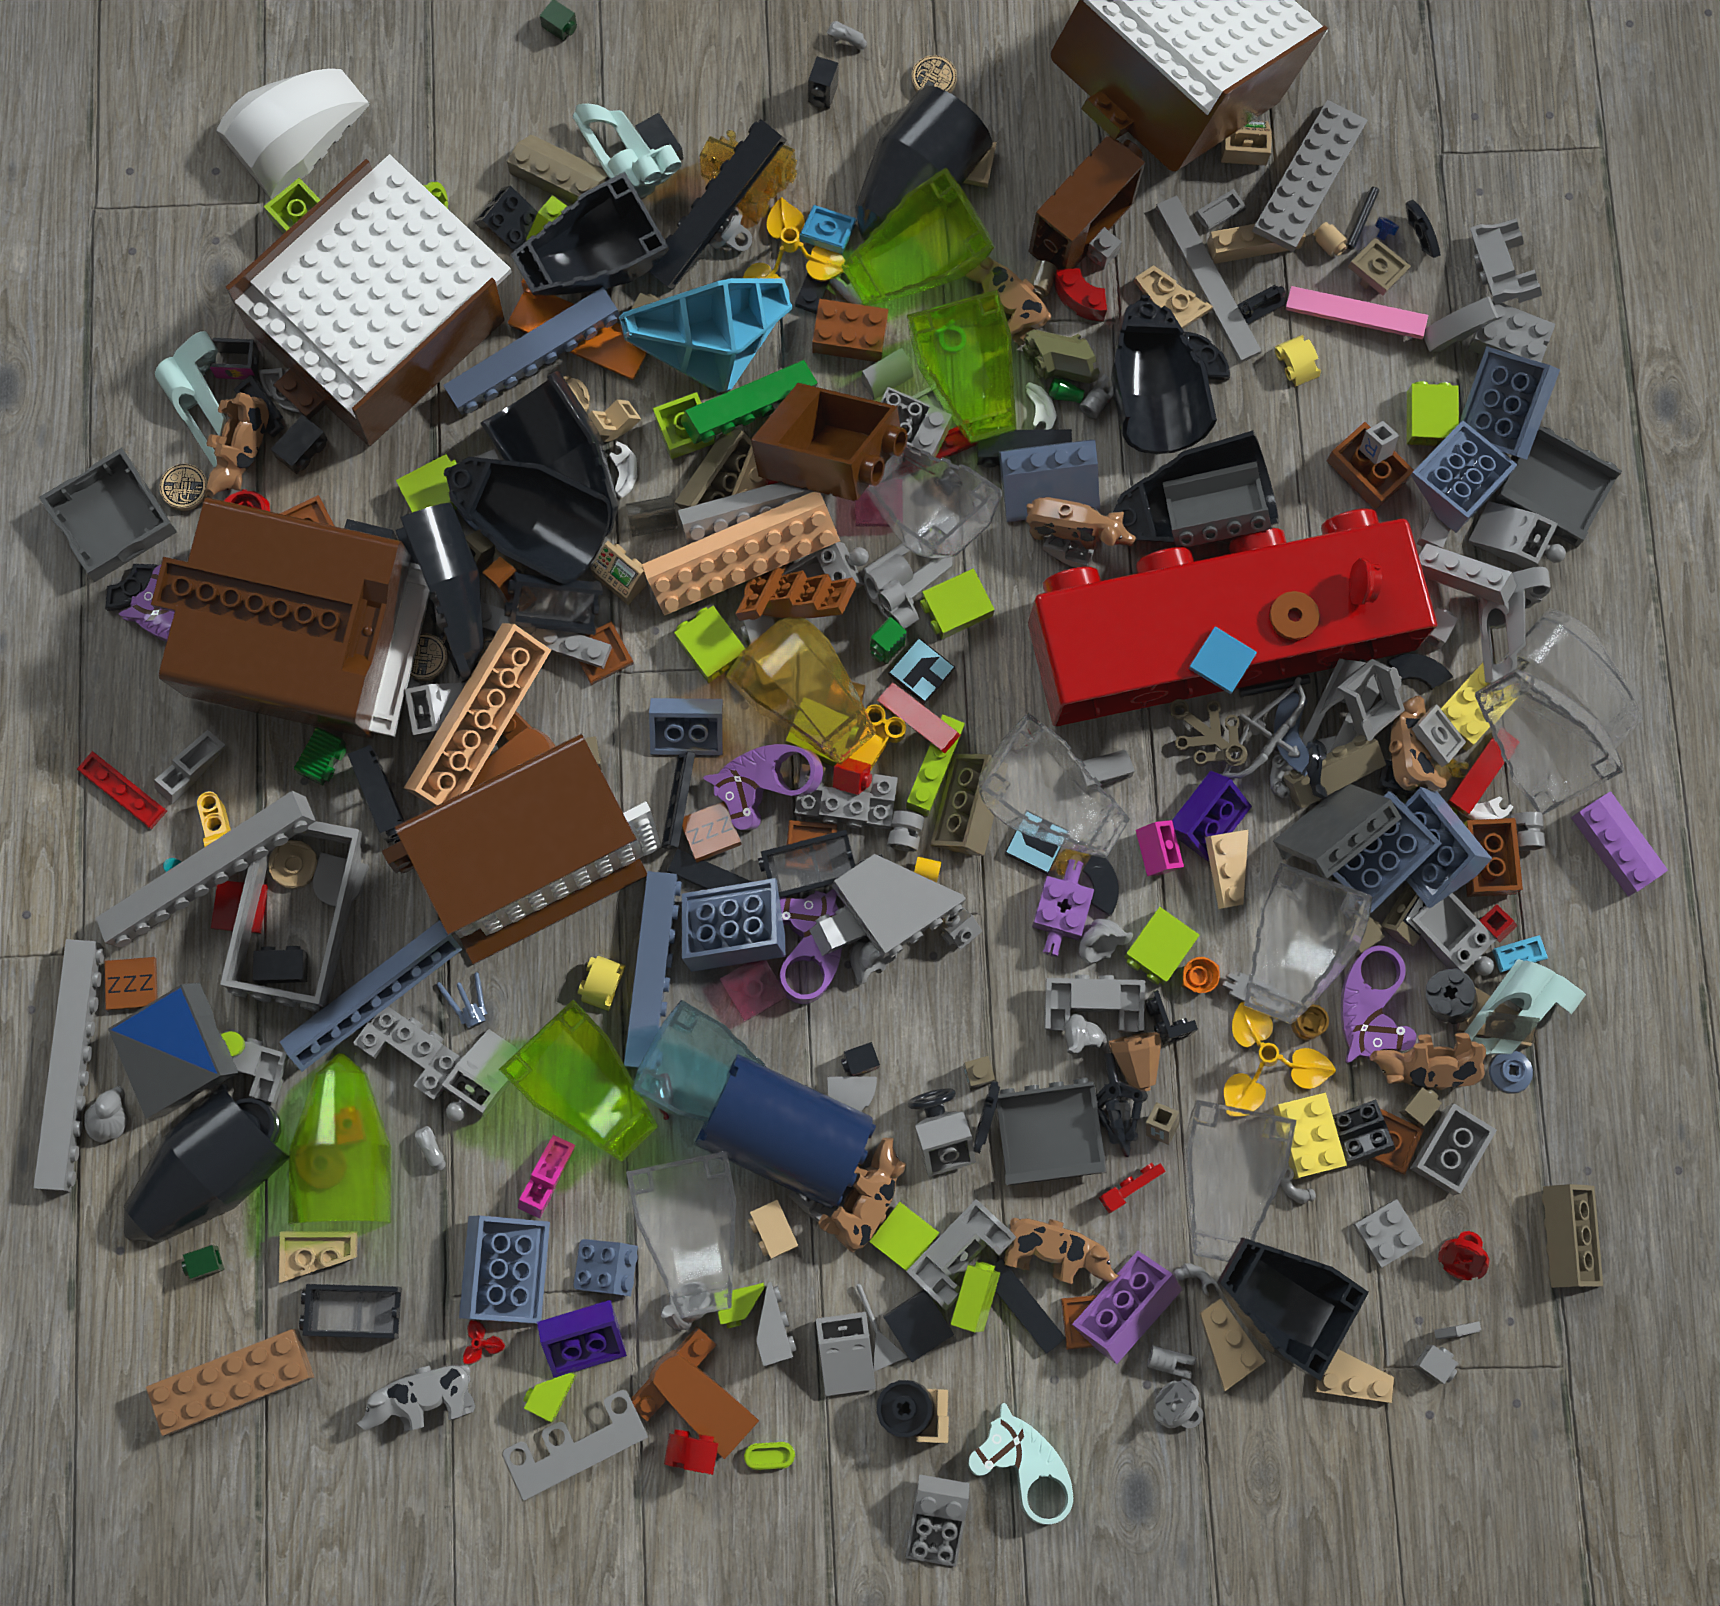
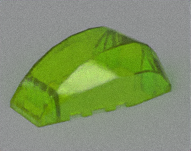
M944 168L907 193L901 200L902 202L886 216L887 218L878 228L876 227L871 232V236L863 244L861 243L841 265L863 305L869 306L902 298L958 280L982 263L995 248L986 227L968 197L947 168Z
M990 291L908 314L909 334L918 368L943 408L952 415L953 422L970 443L1016 431L1011 332L998 291Z
M574 999L499 1068L534 1107L621 1162L659 1127L608 1035Z

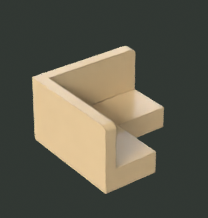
M927 1389L935 1403V1413L930 1426L923 1433L915 1435V1441L948 1443V1390Z

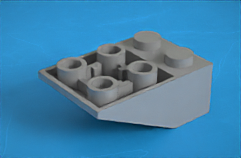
M887 387L880 402L895 405L898 408L900 427L905 428L907 431V444L904 452L932 465L952 425V415Z
M467 682L428 684L405 689L412 732L417 742L434 738Z
M772 1282L767 1284L756 1340L763 1366L793 1358L792 1352L797 1351L793 1336L787 1337L785 1327L789 1326L786 1312H780L778 1303L782 1302L778 1286L773 1287Z
M866 1312L817 1318L816 1327L825 1396L876 1389Z
M919 1474L905 1558L956 1567L969 1501V1483Z

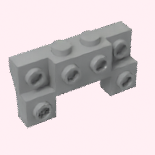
M1517 218L1500 224H1480L1470 228L1478 253L1474 255L1477 269L1482 267L1483 271L1479 272L1483 286L1488 285L1495 305L1514 298H1518L1519 303L1542 296L1535 270L1516 275L1508 249L1524 244Z
M801 764L798 789L807 783L810 777V765ZM823 767V778L819 787L807 796H797L795 816L823 820V823L837 825L838 822L847 823V826L851 828H861L863 825L891 829L898 777L874 774L871 793L862 792L856 795L833 787L823 786L826 767Z
M1075 975V979L1046 978L1044 1030L1065 1031L1066 1024L1070 1018V1011L1118 1012V1032H1143L1145 980H1114L1112 975L1099 976V979H1090L1089 975Z
M389 1006L374 1017L370 1024L367 1023L353 1043L375 1059L385 1045L389 1043L425 1069L413 1086L436 1101L444 1090L443 1082L462 1057L441 1043L443 1038L433 1031L429 1034L423 1031L421 1028L424 1025L415 1018L411 1017L408 1020Z
M248 1037L247 1042L245 1041L243 1052L232 1059L238 1072L255 1077L249 1096L276 1104L284 1081L282 1077L289 1057L287 1053L261 1046L262 1041Z
M975 1199L906 1272L941 1307L947 1310L958 1299L961 1290L953 1282L956 1276L986 1245L996 1254L1000 1255L1016 1236L984 1205Z

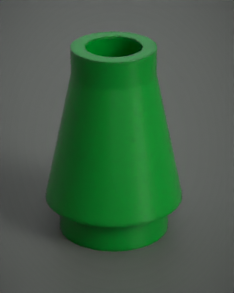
M1061 377L1059 379L1053 378L1048 396L1053 397V400L1081 403L1085 390L1078 388Z

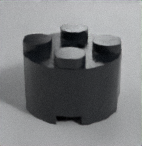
M1454 968L1439 971L1431 977L1426 985L1428 1006L1436 1019L1451 1024H1458L1466 1021L1473 1015L1478 1000L1476 989L1471 978L1463 973L1462 970ZM1455 994L1456 998L1450 1000V997H1448V995Z

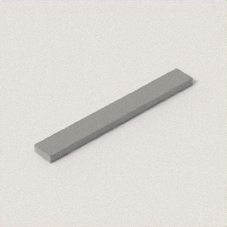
M1176 195L1158 203L1156 210L1206 302L1213 306L1211 311L1238 361L1241 363L1261 354V348L1178 196Z

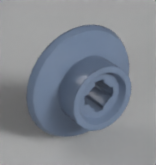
M1515 1050L1512 1054H1496L1490 1062L1489 1075L1491 1081L1499 1090L1513 1094L1519 1093L1529 1086L1533 1077V1069L1529 1059L1521 1052ZM1510 1067L1516 1068V1075L1509 1074Z

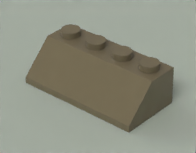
M532 134L517 143L507 160L511 175L571 204H574L577 198L584 192L609 180L608 175L603 169Z
M734 429L728 434L722 433L675 501V504L680 509L731 496L751 447V439L742 430Z
M989 754L953 755L930 845L965 855H985L1007 768L1006 763Z
M1574 1184L1543 1186L1542 1203L1545 1208L1544 1228L1547 1232L1546 1252L1549 1256L1550 1268L1548 1277L1551 1282V1288L1603 1286L1595 1187Z

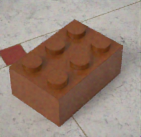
M819 299L812 341V353L872 362L882 360L889 309Z
M1364 422L1330 453L1326 461L1377 510L1411 478L1414 470L1395 451L1393 455L1376 465L1359 449L1366 430L1371 427Z
M1515 818L1465 821L1463 824L1492 858L1475 878L1466 883L1467 897L1516 895L1522 891Z

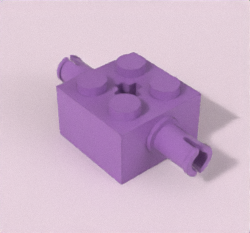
M1073 859L1068 860L1064 879L1046 877L1032 924L1033 928L1049 932L1043 953L1049 955L1051 946H1053L1051 956L1058 957L1063 936L1079 941L1094 893V889L1078 884L1083 863L1078 861L1075 870H1073L1075 864ZM1065 904L1067 908L1065 913L1060 912L1061 908L1058 906Z

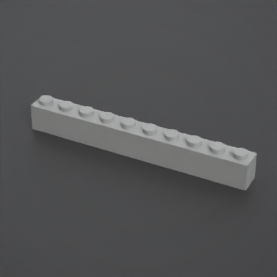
M294 791L289 792L96 917L104 942L117 947L128 945L132 939L147 933L151 927L167 920L177 910L186 908L191 901L206 895L216 885L225 883L230 876L245 870L249 864L265 857L275 847L284 845L288 842L289 838L297 833L306 831L308 826L316 822L307 798Z
M66 939L33 1187L38 1190L71 1192V1186H74L76 1182V1172L73 1170L74 1162L79 1157L77 1138L82 1133L80 1115L86 1104L83 1092L84 1086H87L89 1080V1073L86 1071L87 1061H90L92 1056V1047L89 1046L90 1037L95 1032V1022H92L93 1013L98 1008L96 990L101 984L99 967L100 963L104 960L105 954L102 945L96 941Z

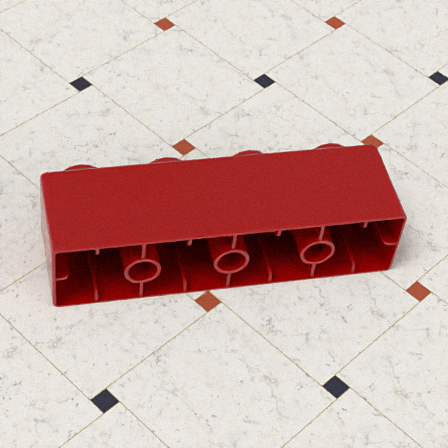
M1356 509L1327 519L1321 525L1322 535L1287 542L1282 529L1272 528L1241 535L1233 539L1229 543L1230 554L1194 562L1190 549L1174 547L1156 551L1141 558L1136 563L1137 574L1101 581L1096 568L1077 567L1051 575L1043 582L1044 593L1035 597L1028 620V627L1052 725L1055 727L1171 703L1177 699L1185 700L1223 692V689L1188 669L1215 626L1257 652L1234 689L1335 668L1339 658L1359 661L1360 659L1369 661L1371 659H1379L1417 650L1437 627V620L1408 520L1397 519L1379 523L1375 510ZM1359 558H1364L1372 564L1379 563L1382 573L1381 590L1376 601L1373 603L1365 602L1363 605L1352 604L1349 592L1351 568ZM1292 591L1305 593L1311 597L1318 606L1320 615L1318 625L1312 634L1295 641L1284 639L1274 631L1269 619L1270 609L1275 600L1282 594ZM1292 610L1288 612V617L1291 621L1297 622L1301 619L1297 611Z

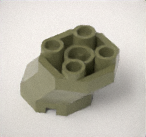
M1035 329L1026 333L1024 338L1026 345L1022 347L1023 353L1034 364L1033 370L1038 379L1042 377L1048 379L1057 376L1091 384L1098 380L1100 371L1099 368L1094 369L1093 363L1097 362L1095 355L1085 338L1080 339V334L1066 337Z

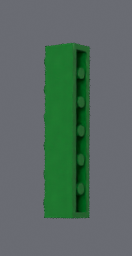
M802 360L685 410L680 421L694 444L701 441L707 443L720 433H730L738 425L746 426L759 416L767 417L771 415L797 383L816 387L818 382L806 362Z

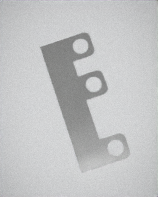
M620 1390L604 1400V1405L612 1420V1424L575 1443L563 1422H557L542 1431V1438L550 1456L536 1463L525 1442H518L504 1450L503 1457L523 1501L648 1438L627 1391ZM616 1397H622L627 1402V1409L622 1414L613 1412L611 1408V1402ZM554 1429L562 1430L565 1435L564 1442L559 1446H555L549 1441V1434ZM522 1449L525 1452L526 1460L522 1465L517 1466L511 1462L510 1454L513 1450Z

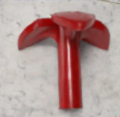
M470 1320L467 1333L472 1342L463 1353L464 1364H474L482 1358V1348H485L489 1354H497L503 1351L505 1344L499 1337L491 1336L484 1340L486 1329L483 1324L476 1320Z

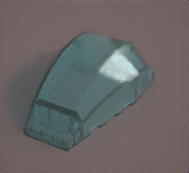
M680 1000L662 1023L641 1061L632 1089L668 1114L707 1123L727 1081L726 1075L736 1054L742 1055L765 1066V1063L756 1057L741 1040L736 1038L726 1025L685 1001Z

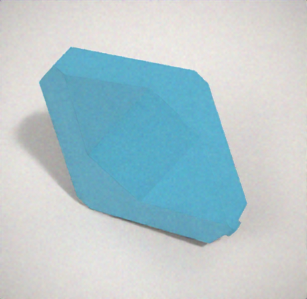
M731 278L716 281L623 312L619 316L624 339L627 342L718 393L733 388L775 324L792 310V304L790 303V294L785 279Z

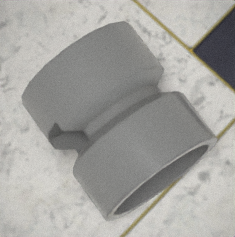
M894 811L891 824L894 830L889 833L887 845L901 851L917 852L920 837L917 834L922 832L924 817L908 811Z
M1521 812L1510 816V818H1515L1519 851H1533L1545 848L1544 833L1540 832V829L1544 827L1543 814L1541 812Z

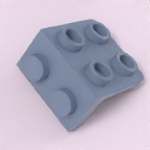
M582 1239L579 1244L574 1288L576 1290L631 1297L634 1286L635 1265L638 1259V1246Z

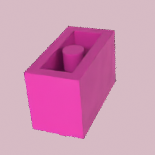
M1172 820L1154 822L1135 830L1147 876L1164 875L1184 867Z

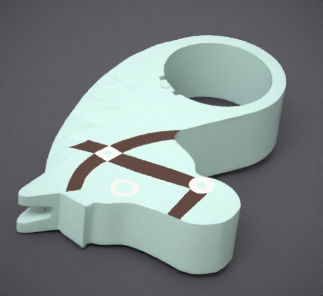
M1005 1403L1001 1404L1000 1418L989 1423L991 1428L987 1440L969 1455L967 1466L975 1476H983L989 1473L993 1467H1015L1020 1505L1024 1514L1033 1522L1041 1525L1060 1522L1069 1514L1073 1505L1072 1484L1068 1471L1060 1456L1049 1442L1032 1426L1012 1416ZM1040 1475L1041 1477L1049 1476V1478L1057 1481L1065 1493L1064 1508L1059 1515L1052 1519H1044L1037 1516L1028 1505L1027 1493L1029 1487Z

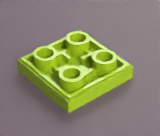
M899 1202L869 1243L907 1271L927 1250L939 1232Z

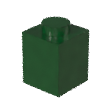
M551 0L539 15L541 26L562 41L568 35L571 36L577 28L575 13L556 0Z
M210 1245L183 1254L182 1269L185 1276H189V1279L197 1280L225 1270L219 1248L216 1245Z

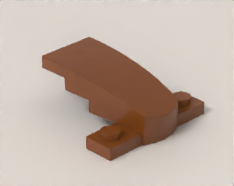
M785 564L750 579L744 590L745 596L735 613L739 621L755 620L760 618L761 615L781 618H817L842 615L857 584L853 577L832 581L829 574L807 578L803 570L782 575L787 566Z
M515 711L502 733L509 741L486 760L470 789L555 747V744L545 733L532 728Z
M696 1327L676 1350L668 1352L657 1361L652 1368L649 1379L631 1398V1401L637 1413L648 1421L664 1402L668 1400L698 1434L714 1436V1442H719L717 1453L726 1459L759 1420L714 1379L697 1367L717 1344L700 1328Z

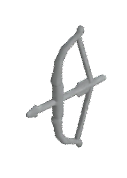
M1297 677L1293 686L1252 719L1244 714L1239 715V718L1247 724L1239 744H1243L1249 731L1255 735L1263 734L1270 741H1268L1260 755L1247 769L1239 773H1229L1232 766L1227 764L1225 771L1221 775L1228 778L1241 779L1253 773L1261 764L1267 761L1268 756L1277 745L1288 751V756H1300L1297 746L1291 747L1282 739L1290 728L1294 727L1304 707L1305 694L1300 685L1301 677ZM1297 689L1299 694L1298 706L1288 720L1273 735L1265 729V723L1259 720V718ZM1233 752L1231 757L1236 759L1238 753Z

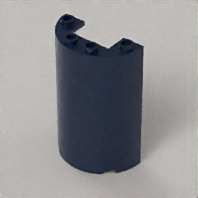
M736 1054L726 1075L727 1081L707 1123L704 1122L694 1145L828 1208L838 1207L846 1187L851 1188L856 1180L857 1174L854 1172L858 1163L862 1165L866 1159L868 1151L865 1150L868 1138H871L876 1128V1125L873 1124L872 1116L742 1055Z

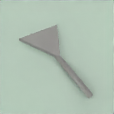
M857 1284L856 1287L876 1334L873 1370H879L907 1358L902 1351L880 1333L861 1284Z

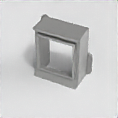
M1371 659L1337 687L1344 695L1355 726L1354 731L1365 736L1368 741L1373 740L1378 732L1405 711L1398 691L1401 687V680L1397 668H1390ZM1374 675L1382 700L1365 712L1360 695L1354 691Z

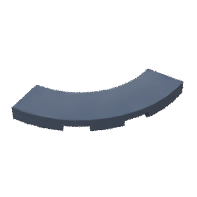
M1291 692L1280 701L1274 721V734L1295 711L1299 702L1298 694ZM1305 698L1303 710H1304L1306 704L1308 703V700H1307L1306 698ZM1302 710L1294 727L1290 728L1282 739L1291 747L1297 746L1300 756H1288V751L1279 745L1277 747L1285 761L1295 771L1306 776L1309 750L1300 738L1298 729L1303 713Z

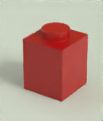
M844 757L834 766L833 788L859 795L871 785V764Z
M1498 904L1479 920L1499 943L1517 927L1515 921Z

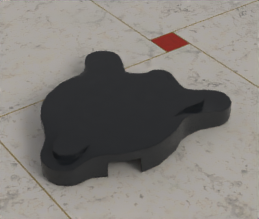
M991 1081L975 1134L973 1148L975 1153L980 1154L982 1145L986 1144L1000 1091L997 1081Z

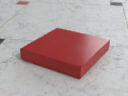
M226 881L217 885L211 929L233 931L244 882ZM265 884L262 885L251 930L255 934H261L268 891V886Z

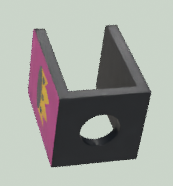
M213 338L212 341L219 353L249 354L248 365L211 363L210 369L216 378L245 380L250 375L257 378L260 350L254 339Z

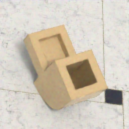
M616 400L604 412L591 411L588 414L604 442L619 438L641 420L631 403L625 400Z

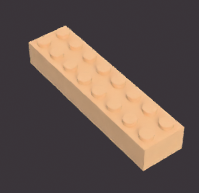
M814 491L642 565L649 585L665 616L840 542V539L821 493Z
M502 623L404 786V789L432 807L469 790L550 654L551 649L515 624Z

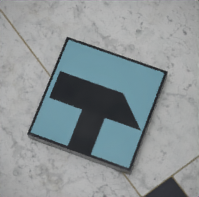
M918 637L888 672V675L925 704L955 670V666Z
M1026 810L1004 854L1048 875L1069 831Z

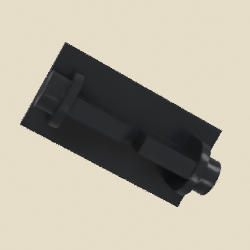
M1273 285L1237 304L1247 325L1286 305L1287 302L1283 297L1285 289L1283 286Z

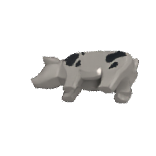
M429 1365L415 1369V1375L398 1379L372 1393L367 1401L365 1415L357 1424L364 1430H368L384 1423L391 1415H396L402 1420L404 1431L424 1427V1411L434 1409L443 1402L448 1409V1420L474 1412V1398L468 1389L471 1381L469 1366L449 1365L431 1370Z

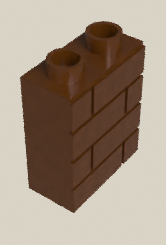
M1106 136L1091 152V155H1088L1075 169L1072 176L1070 175L1054 192V196L1051 195L1037 210L1028 252L1039 261L1052 263L1057 269H1074L1087 255L1089 243L1103 228L1109 231L1134 204L1145 165L1140 148L1128 139H1123L1119 142L1111 136Z
M797 383L752 437L751 443L758 477L777 482L783 481V483L804 489L807 487L808 490L827 495L832 494L835 497L855 501L860 498L869 485L877 486L884 475L885 464L891 456H900L903 453L907 444V431L905 428L900 427L898 408L895 405Z

